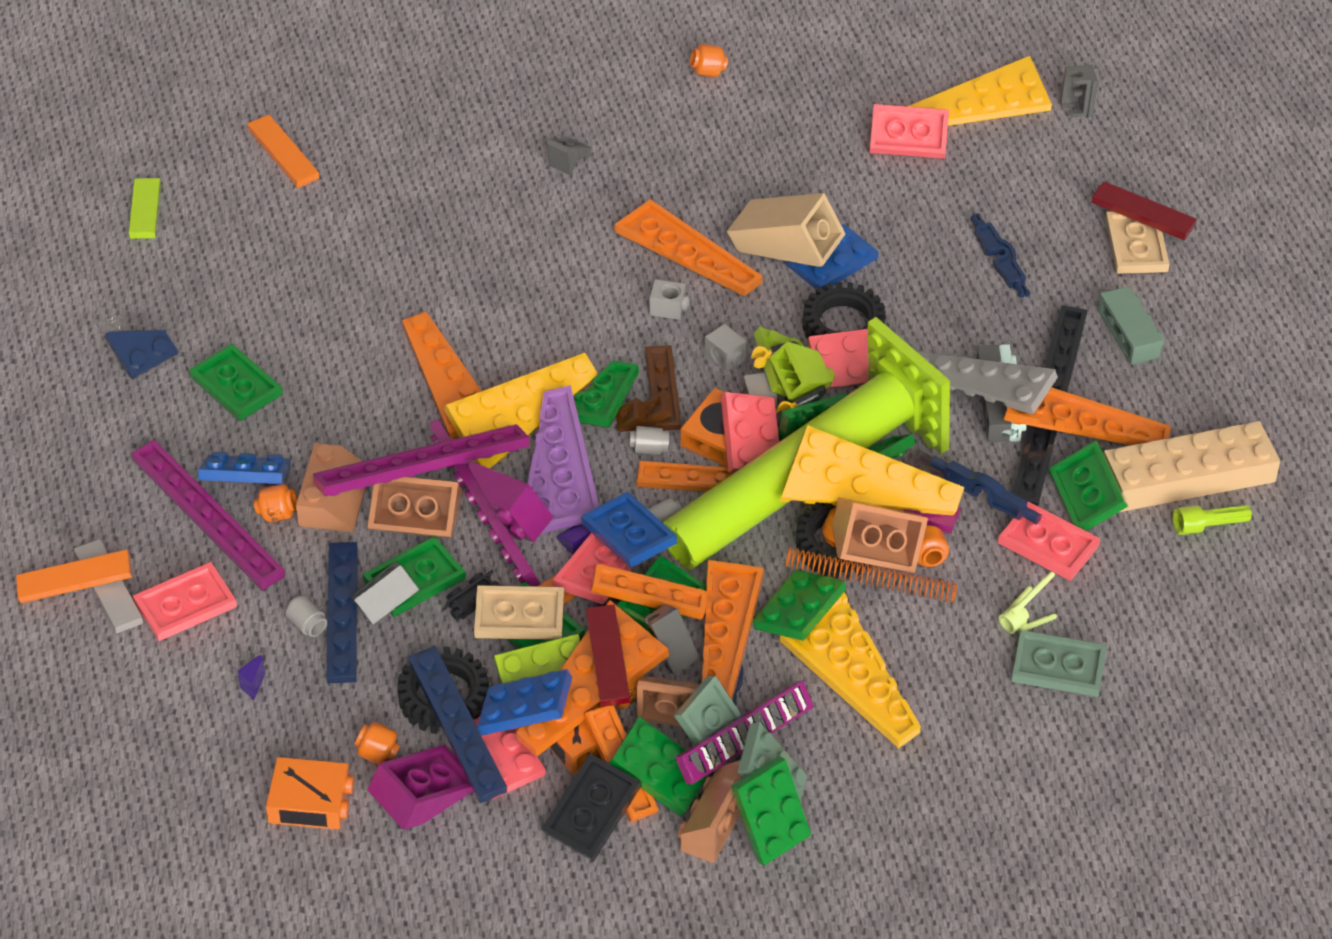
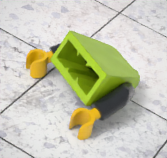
M795 341L771 346L770 350L758 346L752 352L751 358H756L754 361V367L763 368L766 365L767 359L770 358L788 399L793 400V403L788 401L781 402L776 413L819 401L826 394V388L832 384L835 377L833 369L826 367L821 354L817 350L804 347Z

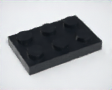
M590 753L541 830L548 836L594 862L642 787V784L637 779Z

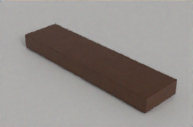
M672 345L645 347L650 398L663 389L671 394L673 415L653 425L654 427L663 428V431L681 430Z

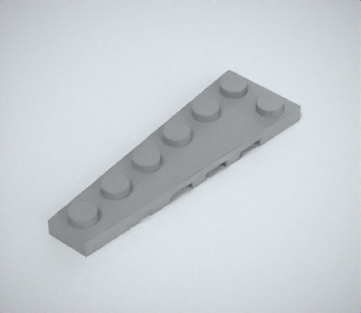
M918 352L950 380V390H964L965 395L972 397L975 394L984 396L986 401L992 403L996 400L1005 403L1006 407L1029 414L1035 413L1058 378L1055 369Z

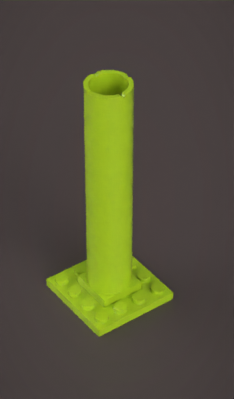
M877 317L867 322L869 381L664 520L662 523L674 532L677 538V544L667 548L668 552L675 560H679V564L684 569L692 570L789 503L779 500L807 425L867 449L905 423L907 429L912 433L916 432L920 435L930 449L934 448L940 454H943L949 450L950 380Z

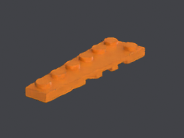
M651 199L614 224L617 234L742 296H746L762 284L763 276Z
M425 311L403 319L402 326L415 353L418 365L423 372L425 382L430 389L444 428L450 439H453L459 435L444 411L445 406L479 393L481 389Z
M1052 387L1034 414L1006 407L1003 419L1016 425L1025 424L1126 445L1168 439L1171 429L1170 425Z
M708 560V593L704 630L702 682L707 676H716L733 701L764 577V568Z

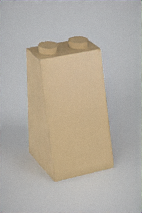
M825 193L750 200L727 230L737 251L817 267L824 265L845 236V232Z

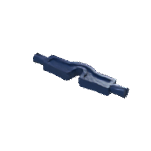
M979 213L973 214L970 220L975 226L974 234L979 240L985 255H1002L993 261L994 269L1004 279L1009 288L1016 289L1020 298H1024V295L1028 297L1030 291L1025 286L1026 276L1016 262L1015 249L1009 242L1001 239L992 223H985Z
M937 456L932 459L931 467L944 473L945 480L964 487V491L971 496H978L984 490L987 493L988 504L991 507L1017 520L1023 517L1035 525L1040 522L1042 514L1028 508L1026 500L1006 490L991 476L981 472H973L954 460L947 463Z

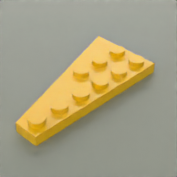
M1028 56L907 107L949 110L948 125L1050 111L1052 103L1031 57Z
M582 353L447 404L444 411L460 438L515 424L530 436L539 428V417L545 391L571 385L574 397L579 391H582L593 382L592 379L598 373L586 353ZM510 452L496 454L490 458L476 459L473 462L491 469Z
M807 425L779 501L789 502L790 500L804 501L806 504L821 502L832 503L833 506H837L840 497L899 510H919L920 513L954 515L964 487Z
M845 592L804 641L780 635V642L898 749L920 733L921 726L906 699H903L900 695L894 678L888 674L885 662L868 632L863 630L856 611L852 610L848 603V597Z

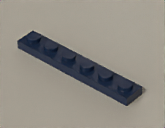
M357 542L329 543L327 684L354 683L357 681V605L350 597L357 591L358 585Z
M436 646L408 656V662L479 803L507 793V785Z

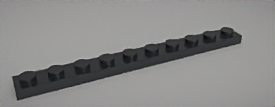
M1065 305L1061 306L1045 367L1055 369L1058 376L1052 388L1068 393L1088 310ZM1030 426L1013 494L1039 507L1058 431Z

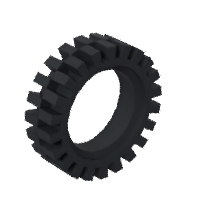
M836 282V288H833L831 283L826 284L825 291L819 287L816 289V294L811 293L808 300L806 299L804 303L802 328L805 331V337L808 339L809 336L840 333L839 331L827 328L820 320L821 315L826 310L837 306L855 308L866 316L868 322L877 317L885 324L886 311H884V303H880L881 298L878 295L873 297L874 291L871 289L864 293V286L860 284L857 289H853V283L848 282L847 288L842 287V282ZM866 324V325H865L862 329H860V330L868 329V324Z
M816 502L812 504V510L807 507L804 510V514L800 515L796 531V548L799 549V556L801 551L804 550L805 555L808 551L810 552V557L815 552V559L820 553L821 559L825 554L826 561L831 556V563L834 557L837 558L838 562L840 558L837 557V553L823 549L814 538L817 530L823 526L830 510L837 506H833L830 503H822L821 507ZM809 553L807 554L804 563L806 566L808 565ZM814 554L810 561L811 570L813 569ZM819 556L814 567V572H817L818 570ZM825 556L820 566L822 568L821 575L823 574ZM830 557L828 559L823 576H828ZM835 559L833 561L831 571L835 570ZM841 559L838 563L835 573V578L838 579L840 573ZM846 561L843 565L842 572H845L846 570ZM851 563L848 567L846 578H850ZM857 563L855 564V567H854L855 573H856V570H857ZM862 564L857 576L862 574Z
M444 647L443 654H440L449 674L460 676L469 684L471 690L464 703L472 719L479 718L489 687L487 671L485 667L482 668V662L478 658L473 661V654L467 652L463 657L462 649L456 648L453 655L450 654V647ZM405 664L402 668V674H399L397 684L399 706L402 709V714L405 718L409 717V723L413 726L418 723L419 729L425 731L430 726L431 733L437 734L438 727L441 726L431 706L423 703L417 696L416 692L420 684L410 664L409 666Z

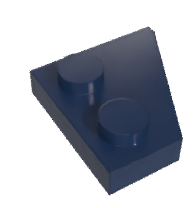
M165 330L108 332L104 336L131 379L138 377L179 353Z

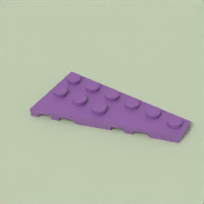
M571 385L545 391L539 417V431L536 434L535 453L532 456L528 478L530 487L553 515L552 520L541 534L581 525V515L599 507Z

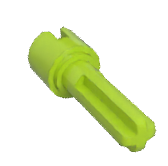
M1198 505L1181 507L1173 511V526L1178 535L1202 533L1205 527L1249 522L1252 510L1247 505L1203 510Z

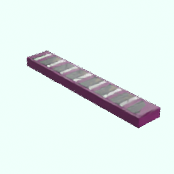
M796 681L676 756L675 758L686 784H694L743 753L750 724L761 722L768 732L773 734L814 708L804 681Z

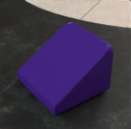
M581 524L573 526L556 536V538L573 555L591 532Z
M261 655L238 670L240 688L253 700L256 698L265 676L264 661Z

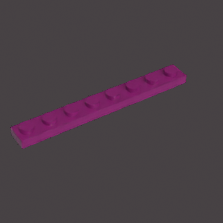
M438 419L429 424L434 433L430 436L434 444L451 440ZM467 464L448 466L449 469L452 467L456 468L457 471L453 475L460 487L462 488L466 485L469 489L464 493L471 505H479L480 509L476 513L484 526L488 523L492 526L488 532L496 545L502 542L504 547L500 551L507 563H515L516 567L512 571L520 584L526 581L531 587L541 585L505 525L495 516V509L487 500Z
M515 424L313 473V483L324 496H336L342 492L364 489L366 486L388 483L403 477H413L419 473L431 470L437 471L447 466L465 464L468 461L480 458H490L493 455L504 452H515L518 449L529 447V436Z
M155 440L131 453L132 460L262 591L285 577L284 568Z

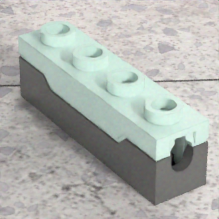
M1010 344L977 346L976 359L1017 364L1016 356L1011 355ZM981 396L987 441H1020L1021 432L1026 431V425H1016L1010 421L1003 420L1006 411L1005 403L997 400L992 403L986 401L984 396Z

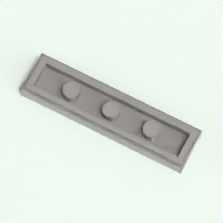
M100 539L74 548V554L78 561L108 554ZM122 580L92 587L116 634L143 624L142 616Z

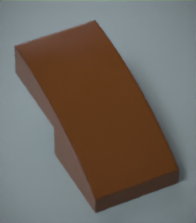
M663 389L644 402L635 397L624 404L616 415L617 430L619 432L634 431L636 426L648 427L673 415L671 394Z

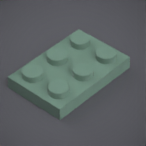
M1021 630L1011 682L1099 697L1107 645Z
M707 676L674 714V717L694 745L742 716L716 676ZM742 753L725 764L740 761Z
M761 722L750 724L738 773L742 778H745L780 756L786 759L801 803L807 775Z

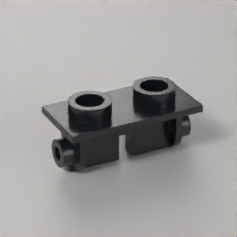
M493 569L485 575L482 572L476 574L468 581L469 586L463 590L458 587L446 596L448 601L443 610L445 611L450 607L452 609L450 613L455 620L460 618L463 620L476 611V602L473 599H477V586H500L497 581L492 582L490 579L494 572Z

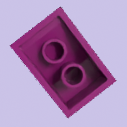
M470 461L468 467L487 500L495 509V516L501 522L507 524L509 527L508 532L514 538L520 541L524 538L534 543L552 520L553 515L530 485Z
M445 745L380 763L367 789L403 830L424 824L473 791L456 756Z

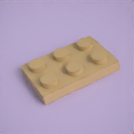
M1106 212L1105 220L1117 274L1169 271L1170 264L1162 231L1116 212Z
M477 586L475 638L545 640L562 638L564 587Z

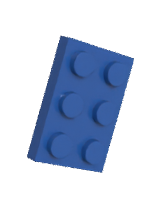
M842 224L845 236L823 266L817 267L786 261V266L814 289L821 287L825 291L826 284L831 283L834 286L836 282L842 281L878 259L879 251L845 224Z
M213 452L207 456L198 469V480L282 484L291 469V459L283 458V455L270 454L265 458L256 457L253 453L228 456L227 452Z
M628 491L581 515L582 524L629 568L677 544L676 534Z
M568 669L557 672L552 671L543 675L526 677L517 681L504 684L499 683L488 687L477 725L481 735L562 718L573 678Z

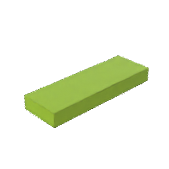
M160 178L134 179L129 226L130 239L156 238L161 190Z

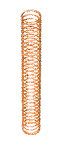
M790 547L789 550H788L787 559H786V565H785L786 568H787L788 563H789L791 551H792V561H791V567H790V568H792L793 561H794V558H795V555H796V552H797V550H796V551H795V554H794V548H793V547H792V548ZM797 549V550H798V558H797L796 570H797V568H798V564H799V560H800V557H801L802 552H803V562H802L801 571L803 570V566H804V563H805V559H806V556H807L808 553H809V557H808V566H807V571H806V572H808L809 565H810V561H811V558H812V556H813V554H814V562H813V569H812V573H813L814 567H815V564H816V561H817V558H818V556H819V566H818V572H817V574H819L820 566H821L822 560H823V558H824V556H825L824 569H823V574H822V575H824L825 568H826L828 559H829V557H830V566H829L828 577H829V575H830L831 567H832L833 561H834V559H835V570H834V575H833V578H835L836 569H837V566H838V563H839L840 559H839L838 562H837V558L834 557L833 560H832V563H831V556H829V557L827 558V561H826V555L824 554V555L822 556V559H821V555H820V553H819V554L817 555L816 559H815V552H813L812 555H811V557H810V552L808 551V552L806 553V555H805L804 550L801 551L800 556H799V549ZM841 559L839 579H840L841 572H842V568H843V565H844L845 561H846V570H845L844 580L846 579V574H847V571H848V567H849V565H850V563H851V574H850V579H849V581H851L852 573H853L855 564L857 563V570H856V577H855V582H856V580H857V575H858L860 566H861V564H862V574H861L860 584H861V582H862V577H863L865 568H866V566H868V569H867V578H866V582H865V585H867L868 576H869L870 570H871V568H872V566H873V575H872V580H871V586H872L873 578H874V575H875V572H876L877 568H878V579H877L876 587L878 586V581H879L880 574H881L882 570H884L883 581H882V586H881V588H883L885 576H886V574H887V571L889 570V579H888V584H887V589H888V587H889V582H890L892 573H893V571H894V582H893V586H892V591L894 590V585H895V581H896V578H897L898 573H900V578H899V585H898L897 591H899L900 583H901L902 577H903V575H904V573H905V583H904V587H903V593H904V591H905V586H906V582H907V579H908L909 575H910V586H909L908 594L910 593V589H911V584H912L913 578H914V576H916V582H915V588H914L913 595H915L916 586H917V583H918L919 578L921 577V586H920V590H919V596H920V594H921L923 582H924V580H925V578H926V589H925V593H924V598L926 597L927 587H928V584H929L930 580H932V586H931V591H930V596H929V598H931L933 586H934V584H935V582H936V580H937V590H936V594H935V600H936V598H937L938 588H939V586H940V583L942 582V592H941V596H940V601L942 600V596H943V591H944L945 585H946V583H948V590H947V595H946L945 602H947L948 593H949V590H950V587H951L952 584H953V590H952V595H951V596H952L951 603L954 602V599H955V596H956V591H957V583L954 584V583L952 582V583L950 584V586H949V582H948V581H946L945 584H944L943 580H941V581L939 582V584H938V579H935V581L933 582V579H932V578H930L929 581H928V578H927V577H924V579H923V581H922V576H921V575H920V576L918 577V579H917V575L915 574V575H913V577H912L911 573H909L908 576H907V578H906V572H904V573L902 574V576H901V572H900V571H898L897 574H896L895 570H893V571L891 572V574H890V569H889V568H888V569L886 570V572H885V568L883 567V568L880 570L879 566H877L876 569H875V571H874V565H872V566L870 567V569H869V565L866 564L865 567H864L863 563H861V564L859 565V568H858V562H855L854 565H853V561H850L849 564H848V566H847V563H848L847 560H844V562H843V564H842V559Z

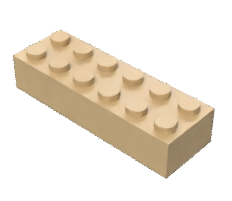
M1260 421L1104 451L1129 506L1120 512L1276 482L1280 459Z

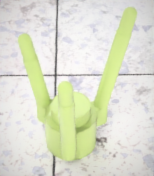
M1050 572L1033 589L1031 586H1028L1010 607L999 615L1001 626L1010 634H1014L1016 631L1020 633L1021 630L1028 631L1057 618L1056 614H1051L1027 623L1029 614L1024 608L1055 576L1054 572Z

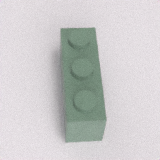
M1130 286L1100 293L1098 312L1129 363L1133 365L1160 358L1161 349L1164 346L1163 335L1160 331H1157L1150 314L1145 312L1140 298L1133 293Z

